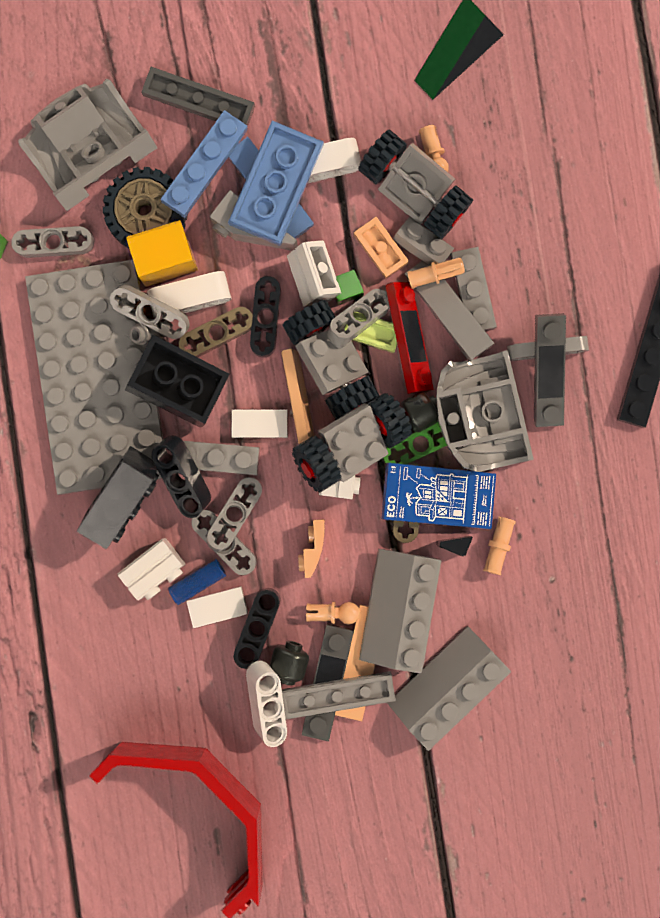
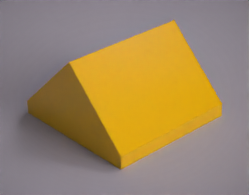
M181 220L126 237L138 277L146 287L198 271Z

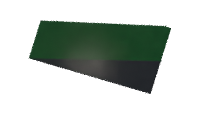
M462 0L414 81L434 100L504 34L472 0Z

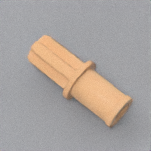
M458 257L438 264L431 262V266L408 271V278L413 289L433 282L439 284L440 280L463 274L465 268L462 259Z

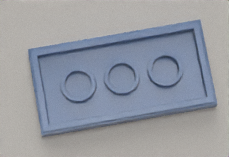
M272 120L228 224L281 246L322 151L324 142Z

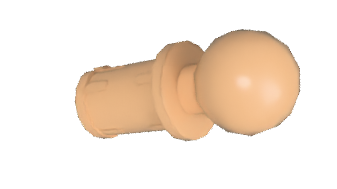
M429 125L421 128L419 134L425 154L448 172L449 164L441 157L445 150L440 146L436 126Z
M332 602V604L307 603L306 611L318 612L306 613L307 622L331 621L332 624H335V619H340L344 624H353L360 616L358 606L352 602H346L340 607H336L335 602Z

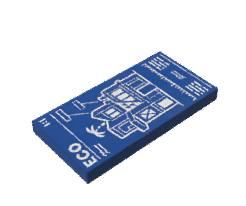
M386 463L381 519L492 529L496 474Z

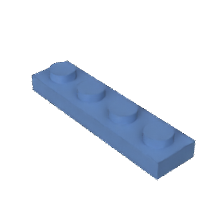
M224 110L162 196L161 203L185 218L247 132L248 126Z

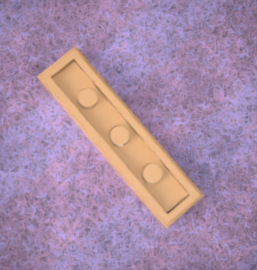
M294 349L283 350L281 354L298 443L301 444L310 437H314L315 434L299 352Z
M359 605L360 616L355 623L343 679L371 675L374 672L375 664L359 660L368 610L366 605ZM366 706L336 711L335 715L362 721Z

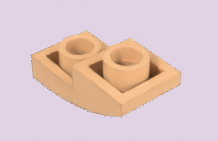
M324 519L313 520V526H308L309 543H314L315 548H304V554L298 555L299 572L305 571V578H311L321 555L325 531Z

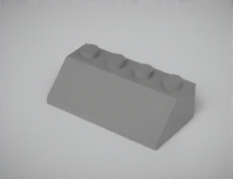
M378 548L359 660L395 670L422 673L441 560Z
M467 626L423 668L422 673H417L395 694L396 701L387 702V704L407 729L429 751L507 677L511 671Z

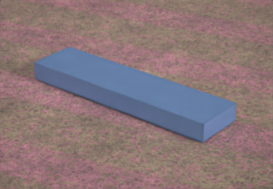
M249 137L238 143L228 157L245 180L259 152ZM298 204L287 230V233L295 239L314 226V222L300 204Z

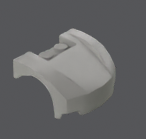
M105 79L103 84L92 88L82 84L55 99L31 120L33 128L27 136L18 140L20 147L52 189L54 196L66 211L89 196L84 188L85 186L97 181L101 175L121 164L128 156L131 157L134 163H137L157 149L148 131L142 127L109 79Z
M508 350L473 359L470 362H452L451 360L441 370L437 387L436 405L438 424L446 445L464 469L481 472L534 460Z

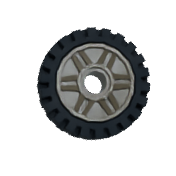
M139 167L132 168L133 172L130 173L127 170L122 173L123 177L119 178L117 176L113 180L114 185H109L107 188L108 195H104L103 202L105 206H102L105 223L112 235L128 249H130L126 238L128 236L181 220L182 226L185 229L187 216L183 218L161 203V198L172 184L173 179L156 168L155 171L150 167H144V170H140ZM142 207H152L148 215H139Z

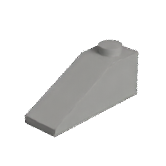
M231 190L210 215V219L214 224L213 230L224 238L228 235L236 241L291 251L296 250L295 248L298 247L297 240L287 232L281 246L230 226L228 221L239 198Z

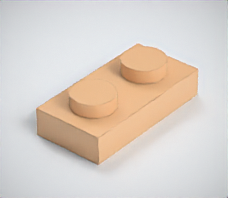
M377 217L354 232V237L385 279L408 264V259Z

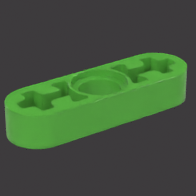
M438 422L422 432L411 434L410 437L392 447L397 452L405 449L402 443L407 441L408 449L414 455L411 459H409L408 453L401 456V462L398 464H409L447 446L444 437L435 440L439 445L434 447L433 438L427 432L432 430L433 435L441 432ZM418 436H423L428 440L429 445L424 452H418L413 448V440ZM387 447L388 455L383 457L385 464L396 463L395 460L389 461L388 456L391 455L390 449L392 448Z

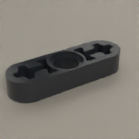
M271 276L260 278L255 286L250 347L253 353L261 358L269 357L276 348L281 288L279 282ZM267 283H271L272 288L276 289L275 292L270 293L269 299L270 303L275 302V306L265 304V293L260 291L261 288L266 287ZM262 310H269L273 313L274 317L271 323L264 325L258 321V314ZM256 328L265 331L273 329L272 334L266 332V341L271 343L270 347H265V351L261 352L259 346L255 344L261 341L262 333L261 331L256 332Z

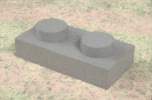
M411 217L406 220L393 238L396 243L429 266H431V262L438 264L446 261L454 250V247L438 238Z

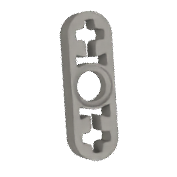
M81 226L31 229L16 232L12 237L11 244L14 251L25 258L86 254L93 249L94 237L86 228ZM67 234L70 240H77L79 235L82 234L87 241H83L82 246L79 247L76 242H67L65 235ZM52 235L60 237V245L56 249H48L46 246L47 239ZM25 238H27L30 242H39L40 247L32 244L27 245V250L20 246V243H24Z
M122 285L115 289L110 296V303L117 312L171 339L181 338L189 329V319L183 312L132 286ZM124 293L128 295L127 300L130 301L126 305L122 304V298L119 297ZM141 300V303L138 306L135 305L137 301ZM145 305L155 307L157 311L155 319H149L144 315L143 308ZM164 313H166L165 321L160 324L159 321L163 318ZM174 319L179 321L178 326L181 327L176 331L172 329L173 324L170 323Z
M373 289L336 316L327 329L328 339L336 345H346L382 318L390 308L387 292L382 289ZM379 301L381 304H377L372 310V303H377ZM353 313H362L366 317V321L360 322L356 320ZM346 324L348 325L346 332H337V330L344 328Z
M587 336L566 338L565 355L589 351ZM535 342L507 346L510 361L535 359Z
M248 477L238 483L207 534L206 541L212 550L224 551L234 540L261 496L262 487L258 480ZM249 485H252L254 487L253 493L256 495H249L244 504L239 502L245 492L241 487L247 488ZM230 507L239 508L242 512L241 520L237 522L230 521L226 516V511ZM222 520L230 528L224 535V539L227 542H220L217 545L214 543L215 537L212 534L220 533L224 526L219 524V521Z
M203 510L199 516L192 518V527L207 543L206 537L209 529L206 527L199 528L201 523L199 517L205 518L210 516L211 520L209 523L212 526L218 516L210 510ZM221 520L219 524L224 526L219 534L213 535L215 537V544H217V538L222 534H226L229 529ZM237 536L232 541L230 549L220 552L215 551L239 575L250 574L256 567V556ZM237 545L242 548L237 552L241 557H250L248 562L250 565L249 569L246 567L238 568L239 560L235 556H232L231 560L227 557L228 554L236 549Z

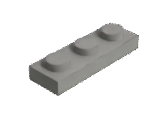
M479 247L452 252L450 254L451 259L461 258L465 268L463 274L455 276L460 300L485 331L495 329L497 326Z
M183 441L198 470L247 475L258 474L259 447Z

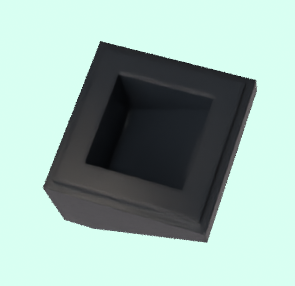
M463 536L438 540L436 545L464 557L473 537Z

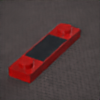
M392 282L387 284L385 287L407 394L434 390L414 290L411 288L410 282Z

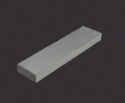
M391 671L281 689L285 719L396 701Z

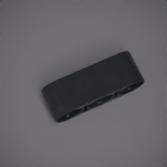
M167 436L153 449L152 460L181 514L187 518H196L210 503L211 493L183 440L178 436ZM166 449H168L172 453V455L168 454Z
M273 588L262 589L254 599L234 651V662L240 668L248 669L261 656L281 602L279 593ZM270 594L273 596L275 606L270 609L264 608L260 603L262 595ZM253 621L262 622L265 626V632L260 635L252 633L250 623ZM245 647L251 648L254 651L255 658L251 661H245L240 656V650Z

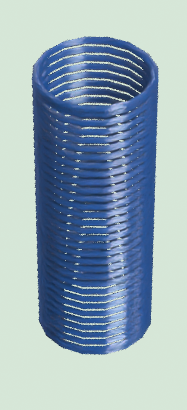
M214 559V561L170 586L168 591L174 602L180 605L226 577V573L219 561Z

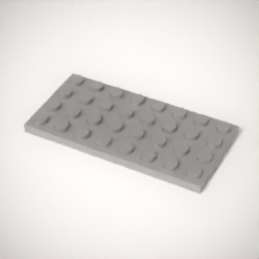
M133 260L25 276L57 495L102 488L130 446L152 459L153 449L163 440L158 406L125 390L147 344L138 345L130 338V329L139 322L117 312L110 303L112 292L122 285H129L141 291L139 277ZM126 293L119 296L122 298L123 305L130 302L127 300L128 295Z

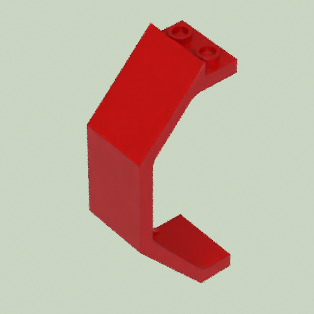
M121 742L89 775L98 784L114 767L120 765L194 773L241 820L247 831L248 869L227 889L228 895L224 899L226 905L222 908L221 912L227 918H232L236 913L241 915L250 906L252 901L259 907L263 887L261 803L207 748Z

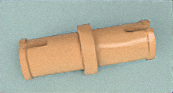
M498 517L497 519L498 522L493 539L489 540L488 543L490 550L485 568H483V571L496 575H501L506 552H510L511 546L509 541L516 521L504 517Z

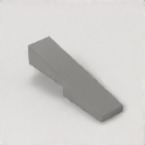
M421 261L419 264L414 266L409 271H414L420 268L427 267L429 265ZM407 271V272L405 273V276H406L407 279L409 280V278H408V271ZM445 279L440 280L439 284L433 282L415 287L422 300L435 318L439 319L469 362L494 344Z

